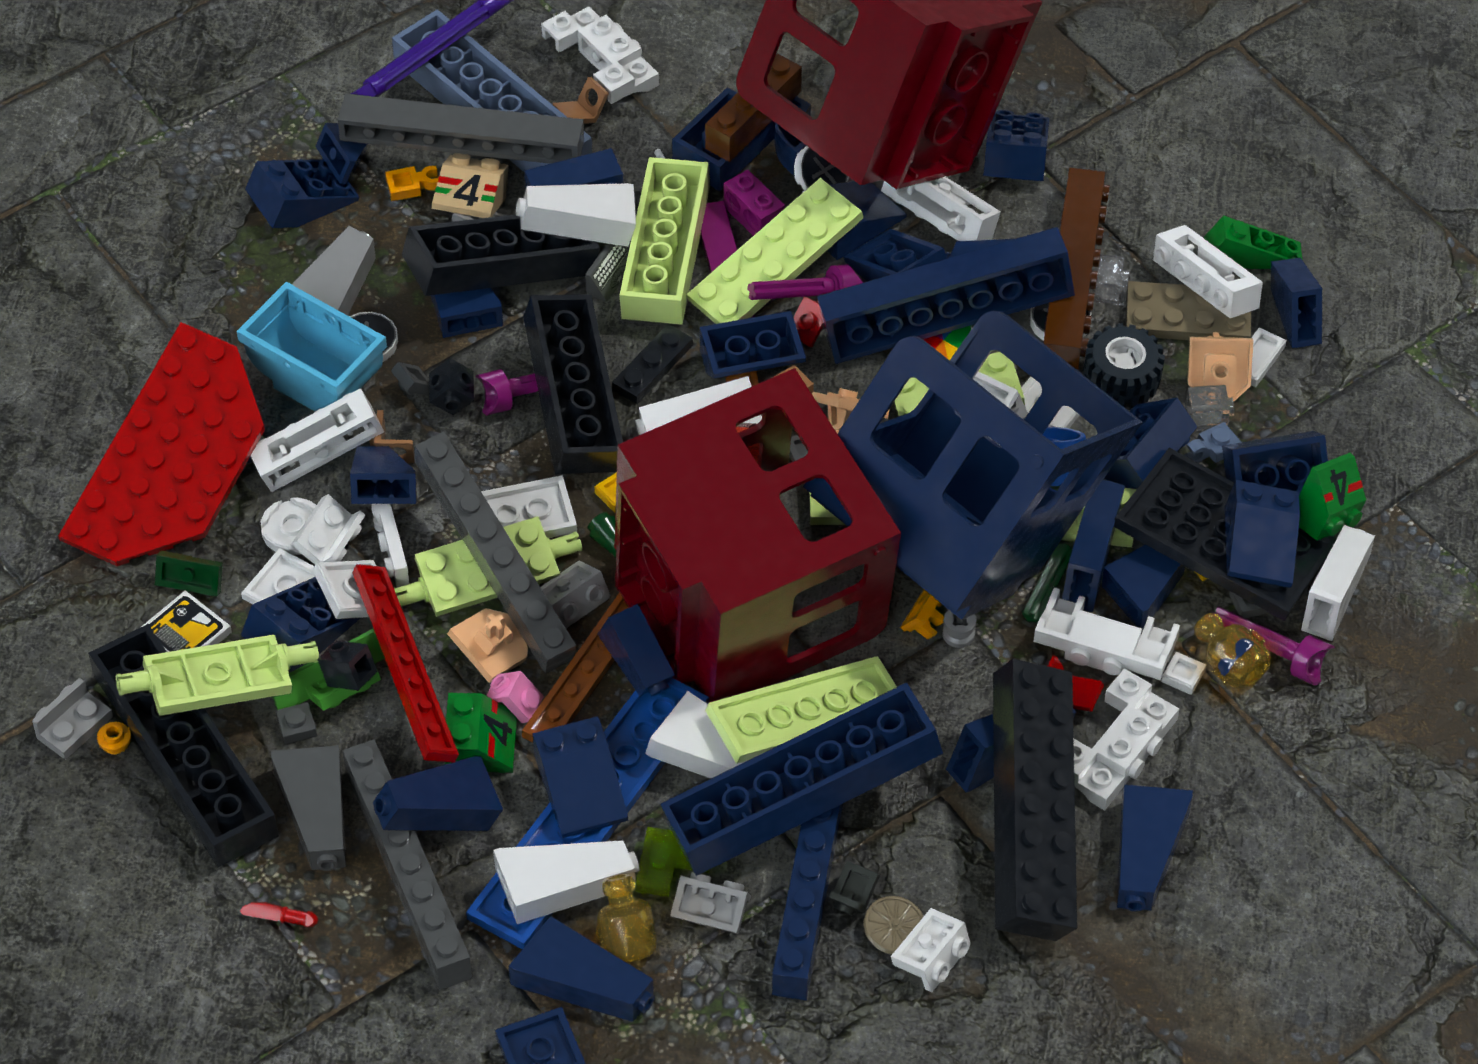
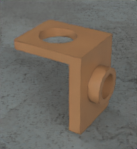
M588 77L577 101L552 103V105L566 117L583 119L584 124L596 123L609 93L596 80ZM591 89H594L598 95V101L594 106L591 105L588 99Z
M377 410V418L384 433L369 440L370 446L403 448L407 453L399 456L406 463H414L413 440H386L384 410Z

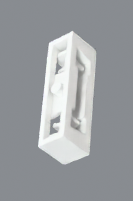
M947 177L897 190L884 181L881 192L891 197L895 203L905 206L914 212L917 217L925 219L936 226L940 232L950 235L957 241L992 240L1001 213ZM971 204L984 213L978 214L974 209L967 207V205Z
M1183 225L1156 234L1153 261L1227 317L1233 318L1259 308L1263 282L1188 226ZM1188 239L1198 246V255L1193 253L1195 248L1193 244L1187 245ZM1232 272L1238 275L1240 279L1234 280Z
M360 388L346 394L336 402L318 409L306 418L288 425L278 433L260 440L251 457L260 477L270 491L273 492L384 433V430L370 402ZM360 427L365 429L364 432L347 441L343 437L346 434L348 436L352 435L353 431ZM299 461V467L283 475L281 474V469L288 465L293 467L295 465L294 462Z

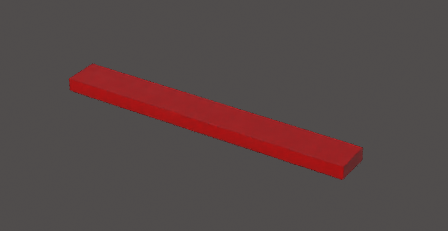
M356 564L352 574L423 759L454 763L459 755L386 567Z

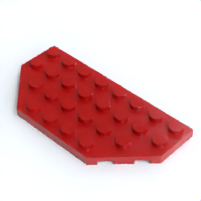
M180 322L59 533L60 541L110 564L120 566L129 563L131 559L146 554L151 556L159 553L161 550L174 548L173 545L191 539L193 542L206 537L265 431L264 423L237 346Z

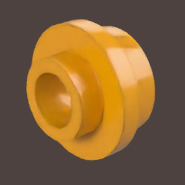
M110 722L99 729L97 741L100 748L107 753L119 754L125 751L130 744L131 732L124 723Z

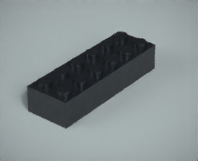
M515 214L410 226L402 256L425 296L586 276L587 271L598 256L600 247L595 241L522 230L520 216Z
M531 295L523 319L555 474L617 472L618 444L622 443L623 440L592 295Z

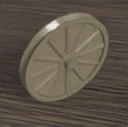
M885 896L877 899L869 906L863 921L864 931L874 947L892 955L924 915L913 902L906 898Z

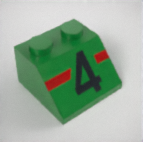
M1349 452L1312 467L1299 494V527L1316 541L1329 535L1334 536L1342 530L1344 525L1353 528L1362 517L1361 510L1366 502V497L1353 454Z
M448 693L446 722L459 753L456 761L481 756L487 772L513 773L517 718L504 705L482 693Z

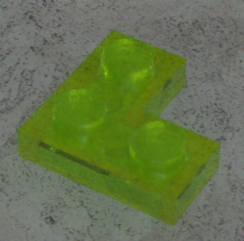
M647 827L639 864L640 871L637 873L635 892L669 897L675 868L692 870L671 830Z

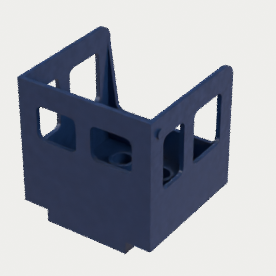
M990 311L978 319L950 360L922 338L909 336L898 341L838 432V436L901 532L896 567L958 618L963 620L1014 595L1023 580L1039 573L1143 422L1008 315L1001 311ZM993 350H998L1038 381L1042 387L1040 397L1024 420L973 380ZM910 378L918 379L929 388L913 411L880 423ZM1062 406L1072 408L1097 430V435L1064 449H1060L1043 436V433ZM1069 472L1058 490L1050 487L1060 475ZM816 478L804 484L803 487L811 493L810 496L846 526L849 527L852 524L850 516L826 480Z

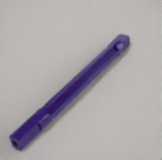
M513 0L476 1L367 78L363 85L351 94L379 97Z

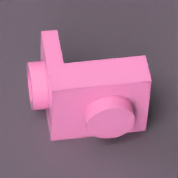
M522 671L498 674L492 680L486 695L498 703L502 702L521 723H527L544 697Z

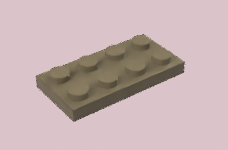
M1128 281L1126 327H1129V324L1136 325L1138 330L1142 328L1148 330L1149 336L1154 335L1156 338L1189 340V337L1212 336L1213 332H1218L1219 336L1251 338V311L1229 318L1186 285Z

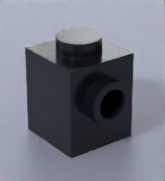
M336 640L317 659L328 687L359 691L378 672L368 644Z

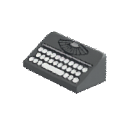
M605 245L586 273L587 294H591L592 297L602 301L609 300L624 276L629 249L626 246Z

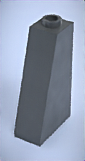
M339 745L271 751L274 776L311 870L331 871L336 868L346 867L342 763Z

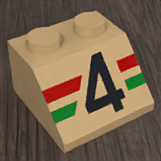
M450 154L442 164L431 209L480 218L492 217L506 199L509 165L501 164L498 160L492 158L479 160L470 158L467 154Z

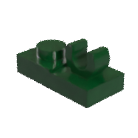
M161 550L156 555L155 585L217 597L221 593L223 563Z

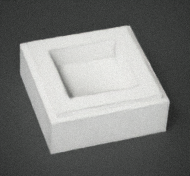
M1176 652L1163 673L1161 682L1192 695L1205 672L1206 664Z

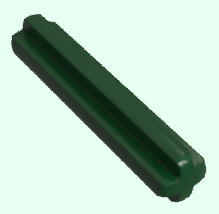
M1066 543L1064 545L1058 544L1050 556L1022 612L1027 622L1037 623L1042 616L1054 587L1057 588L1068 566L1072 553L1070 545Z

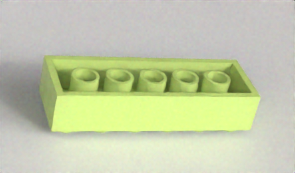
M649 157L636 215V226L631 238L619 295L621 319L683 325L688 300L687 293L690 290L710 189L709 162Z

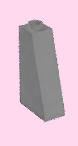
M348 226L292 285L348 316L376 259L374 239L366 232L358 231Z

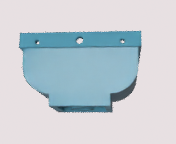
M285 282L237 330L238 342L244 344L246 354L254 366L273 381V388L313 411L324 408L341 399L346 394L362 388L382 367L383 351L387 347L386 337L288 282Z

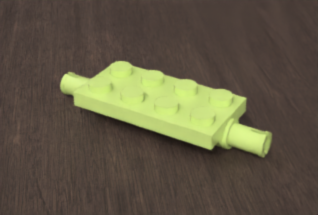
M538 516L503 527L538 584L546 583L560 575L556 558L582 551L581 540L577 539L579 535L576 531L552 540L548 537L546 538ZM463 540L415 554V562L420 574L418 581L394 588L401 607L424 600L432 605L436 617L498 598Z
M273 634L143 656L144 670L116 674V686L120 696L149 690L153 695L159 716L290 694L292 691V683L288 673L290 666L312 662L317 663L319 652L315 641L287 646L286 644H278Z

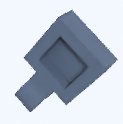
M1223 422L1199 433L1197 439L1187 444V448L1191 452L1184 456L1197 463L1210 457L1217 463L1223 460L1222 445L1241 443V441Z

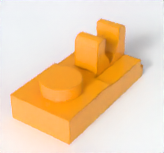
M923 589L900 628L904 632L916 630L926 639L934 637L938 632L931 627L930 622L935 626L943 623L944 616L935 609L936 606L940 607L943 604Z

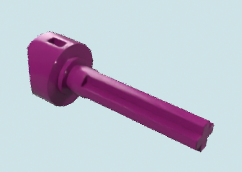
M834 265L828 268L824 278L758 281L748 284L747 289L750 300L809 297L861 284L863 281L850 265Z
M501 369L476 375L485 391V402L482 412L486 416L511 410L512 397L538 391L535 373L509 380Z
M1220 606L1217 607L1216 612L1211 616V619H1213L1211 624L1240 638L1249 639L1253 644L1292 661L1291 675L1314 686L1320 684L1322 661L1326 653L1335 648L1333 645L1311 635L1306 636L1299 644Z

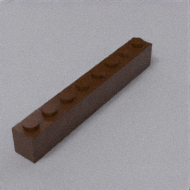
M1069 167L1060 234L1068 251L1075 295L1049 302L1043 344L1072 367L1078 369L1080 357H1085L1088 339L1083 338V334H1089L1092 316L1086 315V311H1093L1095 294L1089 293V289L1096 290L1098 271H1092V267L1099 268L1101 249H1095V246H1102L1104 228L1098 227V224H1105L1107 206H1102L1101 203H1108L1110 185L1104 184L1105 172Z

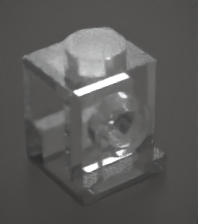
M1100 254L1094 302L1125 306L1129 270H1123L1125 257Z

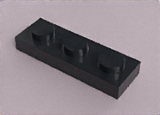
M667 324L612 381V390L638 404L693 346V338Z

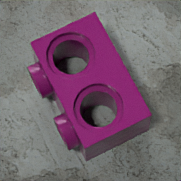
M748 169L724 183V204L726 210L753 236L785 209V205Z

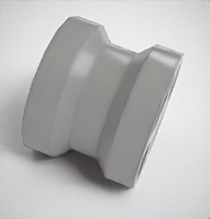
M948 610L943 620L942 635L944 641L956 648L970 645L975 638L976 615L973 614L961 620Z

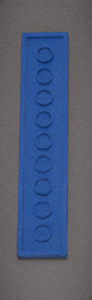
M673 678L668 682L669 688L654 696H651L650 692L639 696L635 690L604 731L627 814L666 763L645 754L652 735L687 691L705 703H709L707 695ZM549 803L516 847L606 842L620 823L562 838L552 806ZM497 872L466 911L467 920L520 949L527 945L553 914L517 924Z

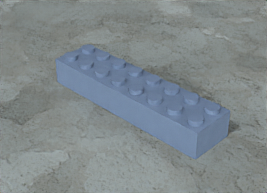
M437 9L392 37L394 59L447 23L450 19ZM468 34L461 37L410 74L414 80L443 104L566 117ZM584 132L581 156L592 153V137ZM509 159L524 173V170L549 164Z

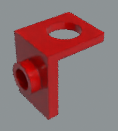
M804 296L793 318L801 342L809 347H813L824 324L818 300Z
M1052 656L1048 667L1064 670L1058 657ZM1072 676L1073 709L1092 712L1104 684L1099 680Z

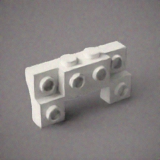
M588 6L572 16L563 11L541 23L542 37L546 40L552 36L555 39L558 52L578 43V50L599 70L594 74V80L608 91V101L611 104L632 93L648 92L659 86V73L641 57L642 49L640 44L636 40H632L623 31L622 27L618 23H614L607 15L600 17Z
M1054 587L1048 604L1036 626L1033 642L1065 651L1064 659L1080 666L1086 665L1102 670L1110 675H1119L1125 668L1128 671L1161 680L1166 664L1169 662L1177 642L1180 625L1174 623L1170 632L1153 627L1155 618L1148 616L1142 632V628L1083 611L1085 604L1084 596L1079 595L1076 603L1059 598L1060 589Z
M1125 668L1107 688L1104 700L1107 704L1121 711V714L1092 749L1074 739L1075 787L1091 803L1104 811L1131 777L1136 779L1140 775L1147 757L1157 754L1162 746L1163 737L1178 720L1179 714L1178 707L1151 692V683Z

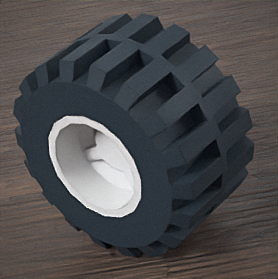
M1116 324L1115 328H1112L1110 325L1103 328V332L1097 331L1093 339H1090L1088 342L1083 375L1123 407L1125 404H1129L1130 408H1133L1138 404V401L1142 404L1147 403L1149 396L1153 398L1157 388H1159L1165 360L1163 347L1161 344H1157L1158 339L1154 335H1148V330L1144 328L1138 330L1136 325L1129 324V327H1124L1123 324Z

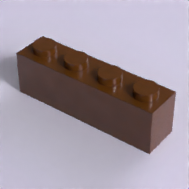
M777 54L768 74V84L786 99L792 101L801 92L802 66ZM738 92L705 124V149L730 162L772 120L744 100Z

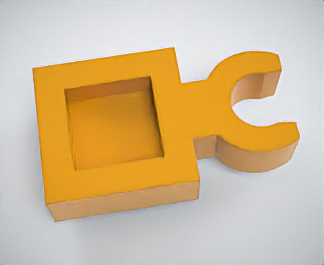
M415 166L385 171L391 201L421 196V189L435 191L439 178L436 166H427L420 172H416Z

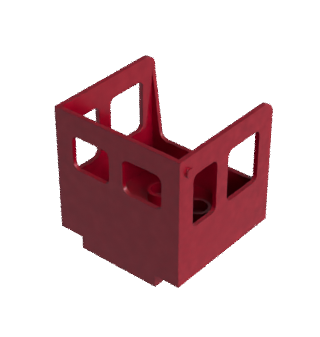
M797 0L765 1L737 74L736 86L740 96L859 185L884 180L896 190L969 171L974 157L977 156L1042 4L1041 0H849L856 5L858 18L848 43L843 45L802 16L796 8ZM786 32L834 66L835 76L817 119L812 118L768 84V74Z
M795 368L618 444L614 544L616 550L615 586L628 608L636 604L639 605L675 674L672 677L673 679L685 685L695 681L701 693L709 697V702L771 686L863 644L884 630L887 624L901 532ZM762 414V419L757 425L742 432H737L736 427L740 423ZM793 427L808 453L805 457L789 463ZM756 443H760L758 464L747 448ZM822 478L828 482L850 516L852 524L825 538L811 542L803 537L779 497L782 493L806 482ZM864 564L863 577L857 584L792 612L793 601L797 594ZM859 601L856 624L853 628L787 658L789 636L794 630Z

